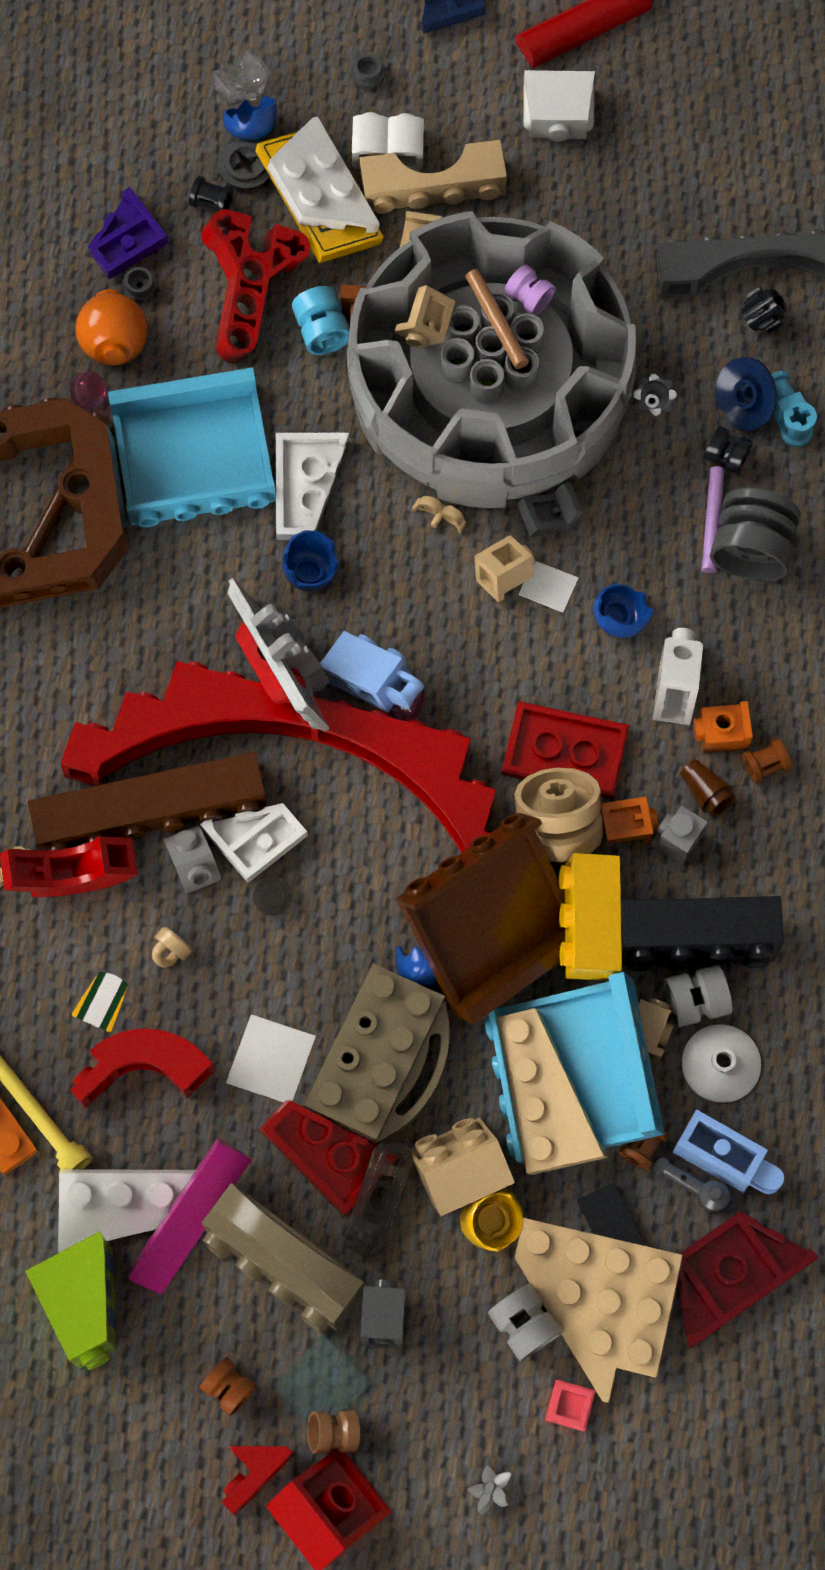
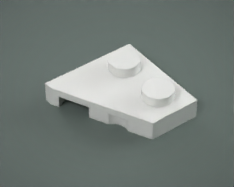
M283 803L265 807L258 812H241L235 814L236 817L215 822L210 819L200 824L201 829L247 883L308 836L307 830Z

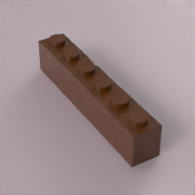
M250 752L29 800L28 806L38 850H61L86 844L99 836L124 837L137 840L145 837L148 831L162 829L163 832H174L182 829L185 823L194 821L203 823L210 819L215 822L221 820L222 815L246 811L258 812L260 807L267 806L256 752Z

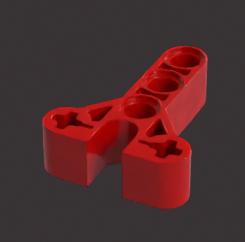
M222 209L217 211L205 224L201 232V238L204 245L214 251L228 279L216 350L224 361L237 363L249 354L257 344L268 282L281 272L293 271L309 255L310 242L304 233L275 224L265 235L262 253L256 252L250 247L248 242L252 216ZM243 269L252 271L256 281L248 279ZM237 302L246 305L249 315L241 313L237 307ZM230 336L237 337L242 342L243 349L236 348L232 344Z

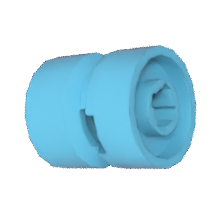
M318 286L308 289L294 298L292 309L298 325L302 328L301 334L309 353L324 355L337 351L348 344L350 328L346 317L341 313L342 307L335 289L329 286Z

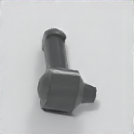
M664 1156L657 1157L653 1161L652 1168L658 1176H664L699 1198L701 1208L706 1212L717 1214L727 1207L730 1194L727 1186L722 1182L709 1181L705 1183L671 1163L670 1159Z

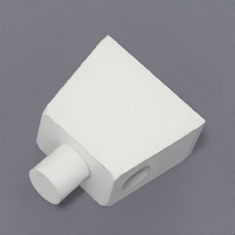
M677 628L673 630L672 637L665 638L659 667L653 720L690 725L699 690L703 644L700 641H694L695 633L691 629Z

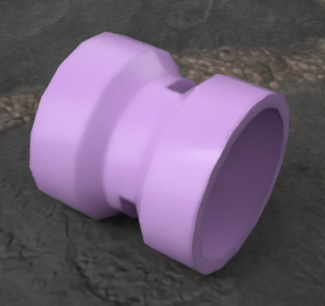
M525 264L518 268L505 286L504 294L509 296L514 302H521L524 310L529 314L538 316L552 300L556 286L546 279L540 280L536 277V271Z

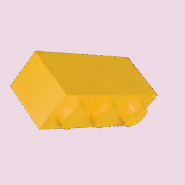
M573 853L565 863V866H561L559 872L560 889H565V903L561 904L559 912L560 927H565V942H562L560 946V965L566 966V979L609 981V975L622 971L620 856Z

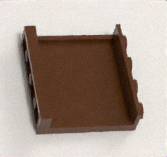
M516 813L502 820L499 828L490 834L475 838L469 844L468 849L458 856H452L443 860L438 865L436 871L426 878L412 881L406 887V891L395 898L454 1015L471 1024L478 1022L560 963V946L562 942H565V927H560L559 912L561 904L565 903V892L563 889H560L559 880L534 830L542 825L541 820L523 813Z

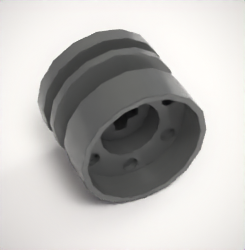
M742 488L727 493L722 505L723 510L719 517L721 527L715 533L710 552L712 563L724 572L754 581H776L783 578L787 573L793 550L790 543L796 537V527L801 517L799 507L790 499L763 489Z

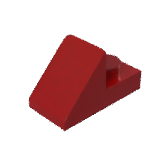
M287 1446L228 1447L251 1471L246 1477L239 1473L223 1489L227 1497L221 1503L234 1516L294 1456V1453Z

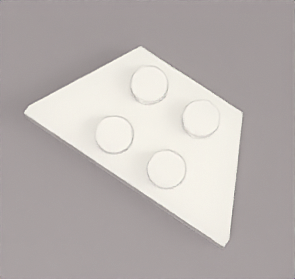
M318 116L313 117L270 159L268 165L270 174L300 225L315 227L324 225L331 229L344 230L346 225L365 227L366 233L377 232L380 225L379 221Z

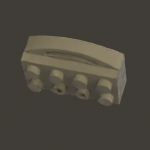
M373 963L304 1103V1108L332 1121V1123L353 1134L369 1140V1142L379 1147L401 1134L422 1114L430 1103L445 1071L449 1050V1018L445 996ZM437 1034L441 1037V1047L433 1076L416 1104L405 1115H398L396 1108L412 1091L422 1073L428 1054L430 1037Z
M233 1183L229 1185L201 1222L207 1232L202 1242L206 1244L205 1247L223 1261L227 1259L230 1253H233L239 1258L235 1267L257 1282H260L263 1277L269 1280L272 1284L268 1291L274 1297L291 1307L295 1302L305 1308L301 1314L302 1320L321 1335L328 1326L337 1332L363 1296L364 1281Z

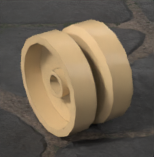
M558 767L538 771L527 776L518 784L514 794L516 812L541 820L542 825L534 830L549 861L565 862L569 860L573 853L591 854L601 844L604 835L603 819L600 813L602 807L601 790L598 781L590 774L577 769Z

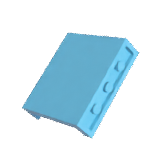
M253 368L108 392L127 500V512L131 526L152 527L162 520L174 518L178 521H188L195 518L197 514L209 512L215 515H223L231 512L233 508L244 506L258 509L267 506L270 502L276 501L275 485Z
M621 972L609 975V982L503 1008L497 1007L489 1013V1018L485 1019L487 1035L490 1041H494L496 1056L492 1057L493 1070L498 1080L501 1079L503 1095L499 1096L500 1108L504 1118H508L511 1133L507 1134L506 1137L507 1147L511 1157H515L516 1162L525 1165L497 1017L533 1008L539 1010L560 1054V1060L576 1088L575 1092L584 1111L589 1116L594 1133L603 1149L665 1135L634 980L626 973Z

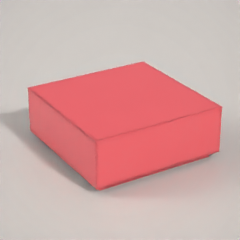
M556 1379L545 1421L586 1432L596 1390Z

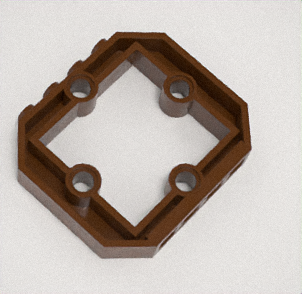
M46 398L38 404L28 406L11 405L6 407L3 411H0V433H6L0 440V461L14 458L19 451L72 441L75 466L69 467L62 473L59 487L69 506L75 512L82 514L87 548L31 558L26 551L19 548H11L4 551L0 555V608L99 589L130 548L115 442L107 424L66 398ZM89 485L84 493L74 494L78 487ZM25 567L23 574L18 577H11L13 571L17 568Z

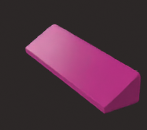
M218 1137L128 1270L127 1278L162 1295L205 1231L201 1222L231 1183L236 1185L252 1161V1158Z

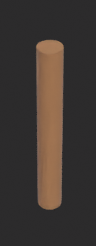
M478 269L469 271L465 277L515 369L523 368L529 361Z

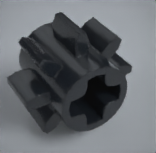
M759 286L745 295L747 301L744 302L745 307L742 308V316L752 330L763 331L766 329L768 334L783 325L782 319L785 318L783 314L787 312V306L778 291L775 289L763 291Z

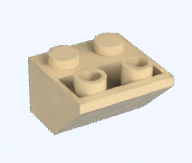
M480 1117L475 1120L473 1118L463 1119L452 1126V1130L439 1136L435 1134L425 1136L415 1143V1147L407 1150L422 1184L440 1217L515 1183L498 1140Z

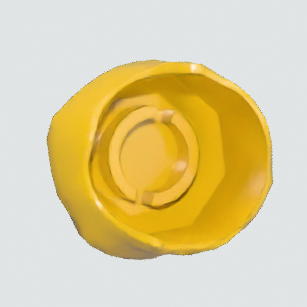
M503 1188L463 1206L460 1212V1226L464 1236L475 1246L488 1251L500 1252V1250L509 1246L520 1236V1232L523 1229L524 1213L514 1193L507 1188Z

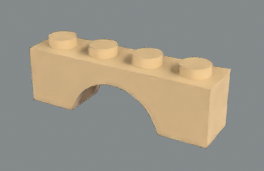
M501 140L465 144L459 160L450 168L438 173L414 171L405 166L395 153L359 157L363 195L372 211L384 214L391 212L393 209L405 207L422 209L429 204L437 203L455 205L464 200L476 198L493 200L500 195H506L507 175Z

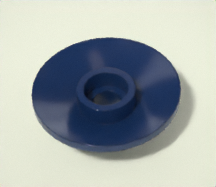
M751 357L733 359L723 367L716 382L715 393L718 408L727 415L731 426L738 430L752 431L763 427L771 419L777 403V389L772 374L762 362Z

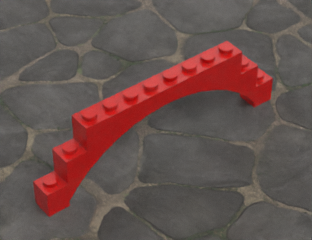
M176 662L163 701L147 692L135 694L126 691L112 732L98 723L89 722L85 725L75 722L61 760L64 778L98 786L102 785L104 778L127 764L157 750L189 740L216 735L244 733L283 735L311 740L347 752L377 767L401 783L424 803L439 820L461 853L469 848V844L475 838L490 834L486 831L496 794V789L490 788L488 784L482 781L468 780L466 782L462 780L470 752L471 738L465 737L459 731L453 729L441 731L429 728L419 720L409 719L403 721L391 718L388 713L381 710L365 711L357 709L352 704L343 700L331 702L319 699L313 694L315 702L330 727L328 731L324 732L323 730L313 729L308 721H305L301 714L297 713L292 703L276 705L261 682L247 680L241 674L232 671L221 673L209 670L207 666L198 662H188V664Z

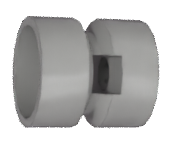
M718 964L696 970L694 977L683 973L664 979L667 1003L672 1007L670 1013L677 1028L699 1023L703 1015H706L711 1020L732 1014V1000L725 975ZM695 988L696 996L699 1002V1005L694 1006L693 998L690 989Z
M531 1283L516 1290L487 1312L499 1332H507L509 1334L507 1344L519 1362L530 1357L563 1333L562 1328L552 1313L541 1310L543 1300ZM524 1312H527L531 1319L522 1326H519L515 1319Z

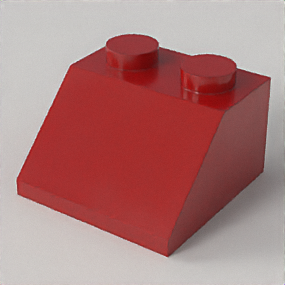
M337 1449L293 1479L266 1505V1508L314 1570H324L392 1513L346 1453L339 1452Z

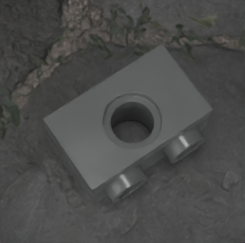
M373 1280V1286H364L360 1333L362 1346L403 1348L406 1291L405 1288L397 1287V1281Z

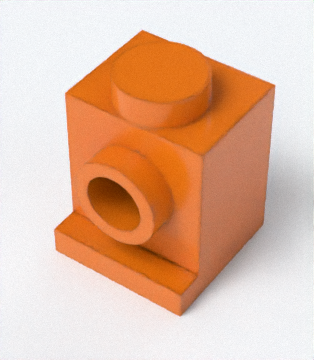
M742 701L737 705L701 707L699 717L693 719V731L695 741H702L703 753L749 749L753 735L748 701ZM728 722L729 727L723 729L718 727L716 723Z

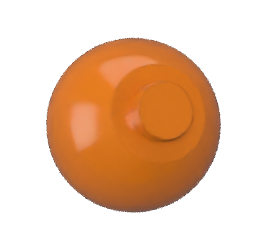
M113 289L102 290L95 297L87 301L79 311L75 324L76 339L82 351L94 362L105 366H120L135 359L143 350L148 337L147 319L141 307L131 298Z

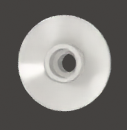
M717 1024L699 1030L690 1038L682 1055V1071L690 1088L700 1097L716 1103H729L743 1098L754 1088L761 1072V1058L754 1041L745 1032L730 1025ZM720 1054L728 1056L730 1066L720 1067L716 1062V1057Z

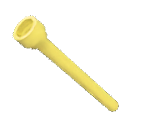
M0 1055V1081L58 1152L56 1154V1158L59 1160L57 1163L58 1167L71 1170L86 1168L93 1159L91 1154L82 1144L77 1145L75 1141L70 1142Z

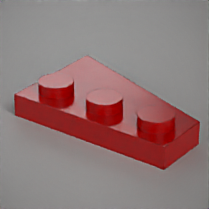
M286 1100L258 1129L342 1215H346L400 1157L357 1134L332 1123V1121L291 1100Z

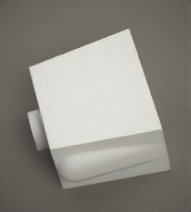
M524 70L523 124L525 129L529 130L530 138H545L556 142L567 139H586L587 132L594 127L595 71Z

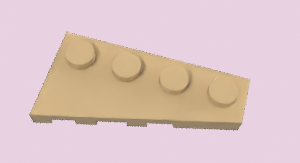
M533 1008L497 1017L526 1173L534 1175L608 1158L603 1146L599 1143L594 1133L593 1125L587 1112L584 1111L575 1092L576 1088L560 1060V1054L540 1011Z

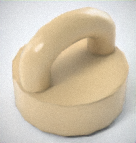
M166 926L165 928L162 927L154 937L159 941L152 951V959L157 966L162 968L170 967L179 958L185 961L192 953V947ZM165 948L171 951L167 958L162 957V952Z

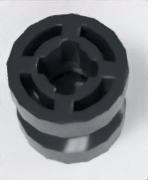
M719 426L709 442L704 459L712 463L720 462L726 466L728 471L738 474L748 457L753 441L745 437L737 438L731 435L729 429Z

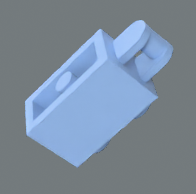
M343 631L320 663L329 678L331 686L387 713L390 712L395 704L409 709L412 702L424 688L423 683L411 674L406 665L407 659L400 652L393 648L384 650L378 647L369 637L362 634L356 637Z
M697 1109L672 1152L742 1193L750 1185L764 1194H773L784 1182V1174L781 1169L763 1159L768 1151L767 1149Z

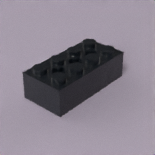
M781 896L621 900L622 966H628L629 971H647L651 969V965H667L669 970H686L691 968V964H706V967L718 964L721 969L730 967V963H745L748 968H763L769 966V962L775 961L784 944Z

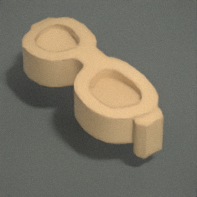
M423 496L418 498L412 507L414 512L418 509L435 515L430 524L433 528H437L442 518L458 528L460 535L466 526V521L459 510L451 505H443L437 498Z

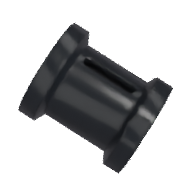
M199 175L195 179L190 191L189 206L194 208L202 206L216 212L222 209L229 210L233 201L234 189L229 185L221 187L206 182V178Z

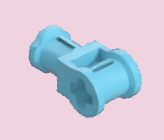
M787 371L775 372L772 374L777 389L774 418L781 429V437L791 447L805 446L813 437V427L817 419L816 411L812 405L806 403L800 391L794 392L789 383L790 375Z

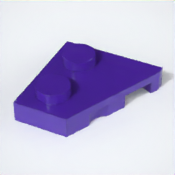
M130 187L124 190L122 193L123 200L114 213H109L104 221L103 229L96 233L88 246L91 257L109 280L169 243L167 234Z

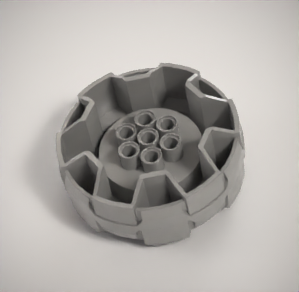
M473 211L443 217L410 232V241L397 249L379 267L367 286L360 288L351 315L347 348L348 378L355 411L360 426L376 454H385L404 473L418 482L437 490V499L469 507L505 508L509 499L523 498L544 492L563 483L567 479L577 482L601 460L610 448L618 433L621 419L627 411L636 373V327L633 324L625 299L613 278L604 268V257L585 240L565 227L552 221L544 227L533 222L514 218H476ZM525 264L536 271V277L540 280L546 279L556 286L552 300L538 316L529 314L524 310L521 302H514L509 296L504 294L505 286L518 268ZM473 269L480 271L529 361L523 367L529 370L528 373L521 374L514 371L515 367L465 277L469 271ZM427 285L456 302L444 343L429 345L426 349H419L408 345L405 342L406 338L395 333V328L397 324L408 322L418 287ZM459 326H466L470 328V330L462 332L456 330L455 328ZM527 334L534 338L523 340L519 336ZM487 347H496L499 349V351L492 353L485 351L484 349ZM453 359L463 360L465 363L461 365H454L450 363V361ZM482 380H490L495 384L491 386H483L479 382Z

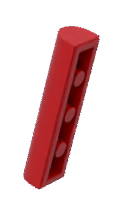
M585 0L517 34L515 43L531 67L535 68L651 10L652 0Z

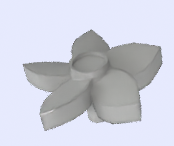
M486 1466L482 1473L484 1484H477L467 1489L474 1497L481 1498L478 1503V1513L480 1515L489 1510L493 1501L500 1507L509 1505V1499L505 1492L512 1487L515 1477L512 1473L505 1472L497 1475L489 1466Z

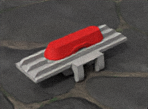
M230 579L228 581L230 583L228 595L243 619L235 638L266 692L276 705L292 703L297 713H300L313 729L323 730L324 732L328 731L330 727L314 700L313 691L316 692L325 688L329 683V678L315 655L303 643L304 636L296 622L288 614L284 616L279 614L274 604H268L260 609L245 589L235 579Z

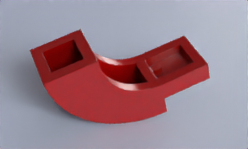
M99 836L91 842L67 849H6L0 853L4 890L31 892V897H58L100 890L120 884L138 875L132 838Z

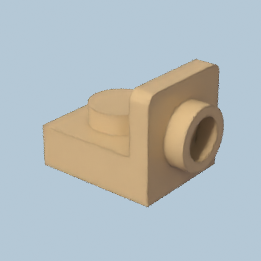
M427 285L418 287L409 320L406 323L397 324L395 333L406 338L405 342L408 345L419 349H426L429 345L444 343L456 301Z

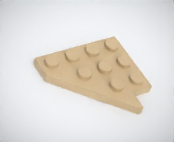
M523 1218V1229L520 1232L515 1259L528 1281L543 1300V1305L547 1312L552 1313L562 1328L563 1333L561 1335L602 1402L610 1403L617 1368L658 1378L684 1255Z

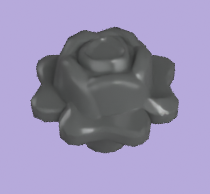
M652 372L649 378L641 376L638 381V387L633 392L634 398L639 400L638 408L640 410H648L655 416L660 415L662 410L670 411L672 409V401L678 395L677 390L671 388L673 380L671 378H663L657 372Z

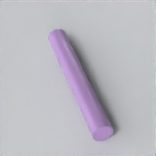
M720 466L710 468L701 569L704 573H715L717 566L711 561L710 552L715 533L720 528L719 517L722 509L725 469Z

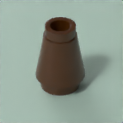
M699 760L691 761L682 769L681 776L685 779L702 812H708L714 817L723 813L734 802L735 796L731 792L732 786L701 764Z

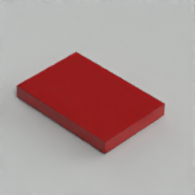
M518 701L501 775L524 780L527 776L545 769L558 767L577 769L590 774L598 781L601 797L614 799L630 725Z

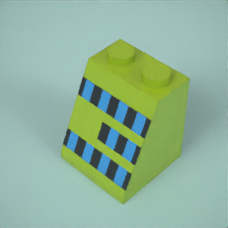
M99 1231L25 1271L68 1360L79 1369L86 1366L88 1370H92L110 1360L108 1353L116 1349L113 1249Z

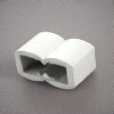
M374 112L354 116L352 167L360 169L359 157L395 153L399 160L408 168L414 171L421 170L423 167L424 119L409 113L389 118Z

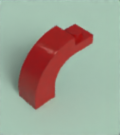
M133 1029L110 1036L89 1050L91 1056L98 1064L94 1068L88 1066L83 1069L73 1080L75 1086L70 1091L86 1109L122 1075L137 1070H149L166 1077L188 1098L216 1070L213 1063L202 1051L188 1040L176 1034L158 1029Z

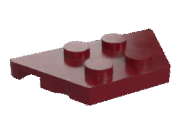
M741 1211L679 1253L684 1256L677 1288L688 1347L691 1349L816 1261L819 1258L818 1255L810 1249L806 1250L786 1239V1236L774 1229H768L760 1225L757 1220Z

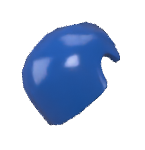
M264 96L259 106H252L245 99L238 109L229 108L223 111L225 128L236 138L260 140L269 136L275 129L277 102L271 97Z
M304 530L292 536L285 547L282 557V568L288 582L302 591H319L330 585L339 566L335 553V543L320 531Z
M617 583L603 588L593 605V613L598 626L609 636L623 639L639 634L648 624L654 613L653 608H648L644 592L634 591L628 585Z
M414 946L410 954L404 953L402 947H396L398 975L429 989L439 987L422 950L418 946Z

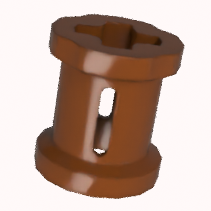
M778 738L773 739L771 745L758 751L742 753L744 767L754 784L761 783L763 777L782 769L786 772L792 768L788 752Z
M664 1130L665 1135L630 1142L626 1147H621L618 1154L631 1164L650 1171L653 1165L650 1160L660 1142L666 1141L669 1134Z

